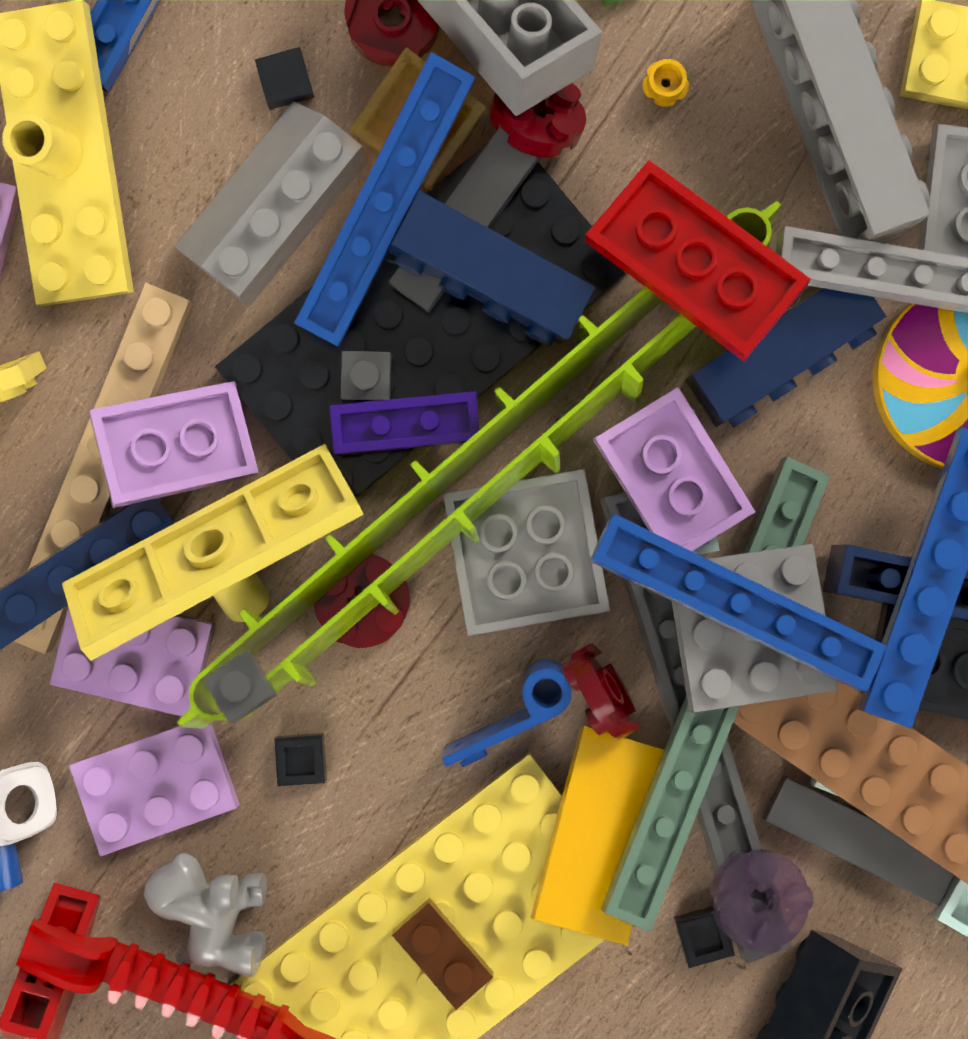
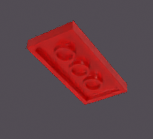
M650 160L646 162L585 234V242L744 362L808 286L811 279Z

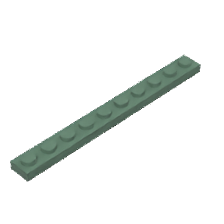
M788 456L782 458L743 554L803 545L830 476ZM686 695L602 904L601 910L604 913L651 932L739 706L693 713L689 712Z

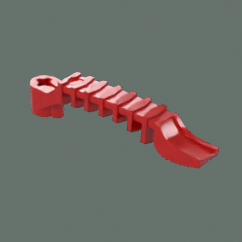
M34 919L16 963L17 966L28 973L74 993H93L100 988L102 982L110 985L107 1002L116 1004L123 990L136 994L134 1007L142 1010L148 999L162 1004V1016L169 1018L175 1009L187 1014V1026L194 1028L198 1020L213 1025L212 1037L217 1039L222 1036L224 1030L236 1035L237 1039H336L305 1026L289 1011V1006L282 1004L279 1007L265 1001L264 995L258 993L257 996L242 991L241 985L233 983L231 986L215 979V974L209 972L207 975L190 969V964L183 962L179 965L165 959V954L157 952L154 955L139 949L140 945L131 943L129 946L118 942V939L111 936L88 937L77 935Z

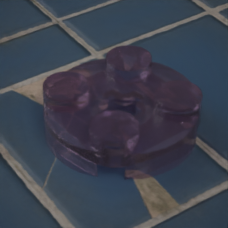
M768 849L750 852L742 851L732 855L720 866L711 886L715 910L713 915L721 931L742 947L750 950H761L765 953L779 951L783 945H786L798 935L807 920L808 911L811 909L814 900L812 890L807 886L805 877L797 865L787 857ZM768 888L770 892L768 906L765 909L760 908L753 912L752 908L755 901L750 897L755 889L764 892Z

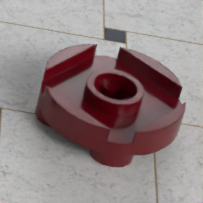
M346 0L344 15L352 45L365 58L376 64L390 67L400 65L405 67L414 66L420 61L422 55L430 50L438 36L440 26L418 0ZM393 6L399 7L400 15L404 21L401 24H396L394 27L386 26L385 19L380 17L382 11L390 13Z
M573 83L517 116L513 114L496 92L489 108L490 121L495 130L497 131L500 124L502 129L509 134L507 143L523 153L536 157H556L560 155L562 149L570 147L571 151L578 144L586 125V113L579 101L581 92ZM536 113L542 115L544 118H539L535 115Z
M373 553L314 603L315 613L320 625H325L349 604V598L356 595V587L363 586L365 590L393 564L389 560ZM404 581L388 595L399 610L396 615L379 603L336 642L355 648H368L389 640L403 625L410 608V590L407 581Z
M590 643L571 654V661L563 665V672L571 687L575 691L581 690L589 705V708L585 710V714L595 733L601 736L609 732L615 739L620 740L639 729V722H630L628 715L636 710L617 671L611 663L602 668L595 659L602 652L598 647Z

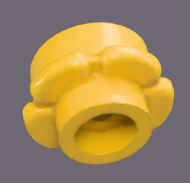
M663 59L654 62L648 67V75L643 79L642 87L645 95L648 98H653L656 105L670 107L675 104L676 100L685 98L689 90V81L687 80L686 70L679 62L673 59ZM663 80H668L670 82V86L663 87L661 82Z

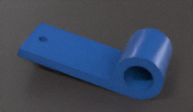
M551 659L538 660L530 665L524 674L522 689L526 708L446 744L442 756L445 766L448 767L461 761L462 767L472 764L488 755L485 749L552 719L565 711L571 701L572 690L564 675L563 665Z

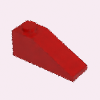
M53 883L39 921L77 935L90 937L101 896ZM20 968L0 1017V1033L7 1039H58L71 1006L74 992L50 984Z

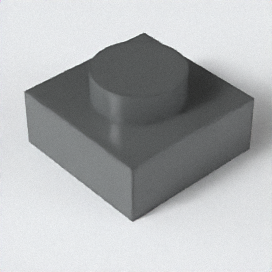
M342 351L341 400L343 402L391 400V352Z
M247 650L202 679L231 724L237 723L278 695L252 652Z

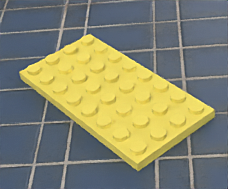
M528 751L268 952L262 959L254 977L239 975L228 984L231 986L233 983L241 985L242 991L257 996L258 993L264 995L265 1001L279 1007L282 1004L289 1006V1011L305 1026L336 1039H478L604 941L601 938L531 919L562 798L561 792ZM429 898L493 971V978L457 1010L392 936L393 929Z

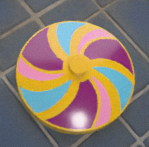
M910 303L887 327L877 348L873 365L874 398L880 416L895 440L914 457L940 469L944 468L957 429H968V313Z

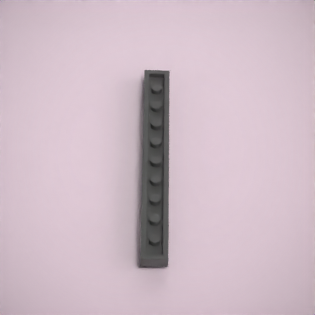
M626 492L600 499L606 521H608L612 514H616L648 530ZM624 578L672 732L687 695L672 601ZM726 739L698 810L697 817L740 957L745 962L750 963L792 946L728 739Z

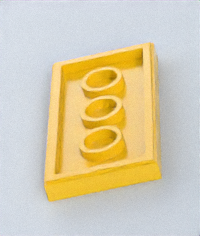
M580 726L531 919L622 945H628L632 924L604 913L601 907L664 752L663 749L627 738L618 740L610 733L599 736L592 728Z

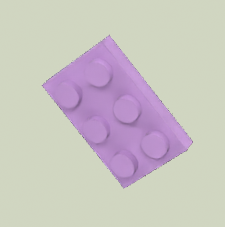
M235 381L89 410L113 508L255 477L259 473Z
M679 387L593 439L648 530L690 551H694L755 513L754 508Z
M68 607L49 685L183 716L191 708L188 695L190 685L196 676L205 669L215 623L176 615L90 661L80 649Z
M212 723L204 729L177 726L69 765L100 856L228 812L240 805Z

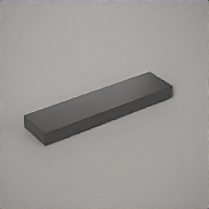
M501 126L445 203V205L489 229L541 158L523 153L507 143L509 134ZM399 267L389 281L390 286L429 313L445 292L438 286L441 280L425 271L422 272L421 276H417Z
M784 775L762 817L765 821L938 906L954 876L872 818Z

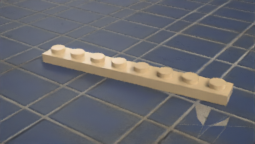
M145 283L94 409L156 397L192 309L193 303L190 300ZM91 419L88 421L28 569L107 517L112 502ZM68 605L13 642L43 654L51 653L66 617Z

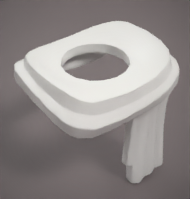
M28 762L0 771V846H4L29 838L50 827L56 821L57 807L53 783L47 767L40 762ZM19 785L28 787L35 797L33 814L22 824L13 823L5 812L7 795L13 788Z

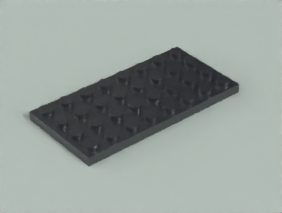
M488 143L425 194L445 204ZM539 162L536 163L490 227L496 233L595 286L584 310L628 275L585 242V234L592 227L591 224ZM387 252L340 346H336L294 323L311 290L310 288L215 366L227 382L235 381L239 397L292 461L325 444L355 499L417 448L334 455L329 405L360 403L343 402L341 400L342 351L391 352V399L476 391L478 399L543 345L525 334L527 326L510 318L508 323H504L489 316L482 310L484 303L469 295L462 300L444 292L430 313L390 286L389 281L399 268L394 263L397 256L390 252Z

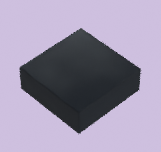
M300 47L254 59L269 110L290 105L293 101L297 103L315 98Z
M324 733L285 735L274 738L277 786L326 783Z
M720 905L674 917L688 968L735 956Z

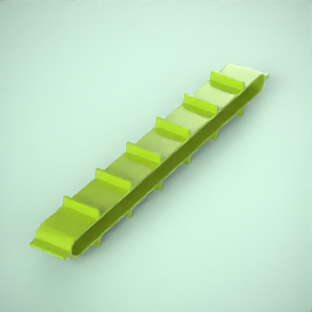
M776 201L762 212L749 207L739 208L726 217L768 247L772 228L781 204ZM644 287L598 328L582 315L578 319L579 345L515 400L499 387L495 391L500 413L430 474L417 461L412 462L410 465L420 482L346 547H343L329 534L325 539L336 555L263 618L248 610H241L239 614L250 630L201 671L192 681L188 692L191 708L177 721L180 727L204 729L214 721L228 722L223 712L219 711L214 697L202 679L246 650L252 652L253 656H255L663 300ZM680 314L266 675L276 693L292 679L312 687L318 682L307 668L310 663L379 603L396 615L399 610L388 595L459 533L463 532L477 544L480 538L472 524L475 519L541 462L557 474L560 471V453L557 448L620 393H623L636 405L640 401L644 381L641 375L697 326ZM253 711L252 713H250L249 715H247L246 717H244V718L241 719L240 721H243V720H245L246 718L250 717L255 711Z

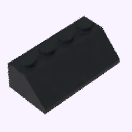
M811 930L809 936L798 946L796 951L797 962L789 979L780 986L775 998L776 1007L768 1024L762 1027L756 1039H870L901 974L902 968L833 934Z

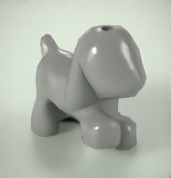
M179 853L173 861L159 867L150 874L144 889V898L149 908L157 916L168 920H178L191 925L187 949L177 957V962L180 965L185 962L206 967H222L241 976H255L265 955V931L251 930L238 935H234L232 932L238 913L241 910L264 904L267 890V876L265 872L247 873L241 878L239 884L238 876L232 874L219 875L211 883H208L197 858L188 853Z

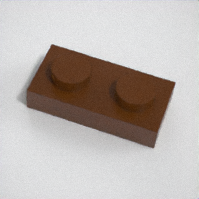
M430 898L393 929L392 936L456 1010L493 978L492 969Z

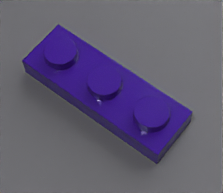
M476 391L329 405L334 455L336 456L466 443L480 430Z

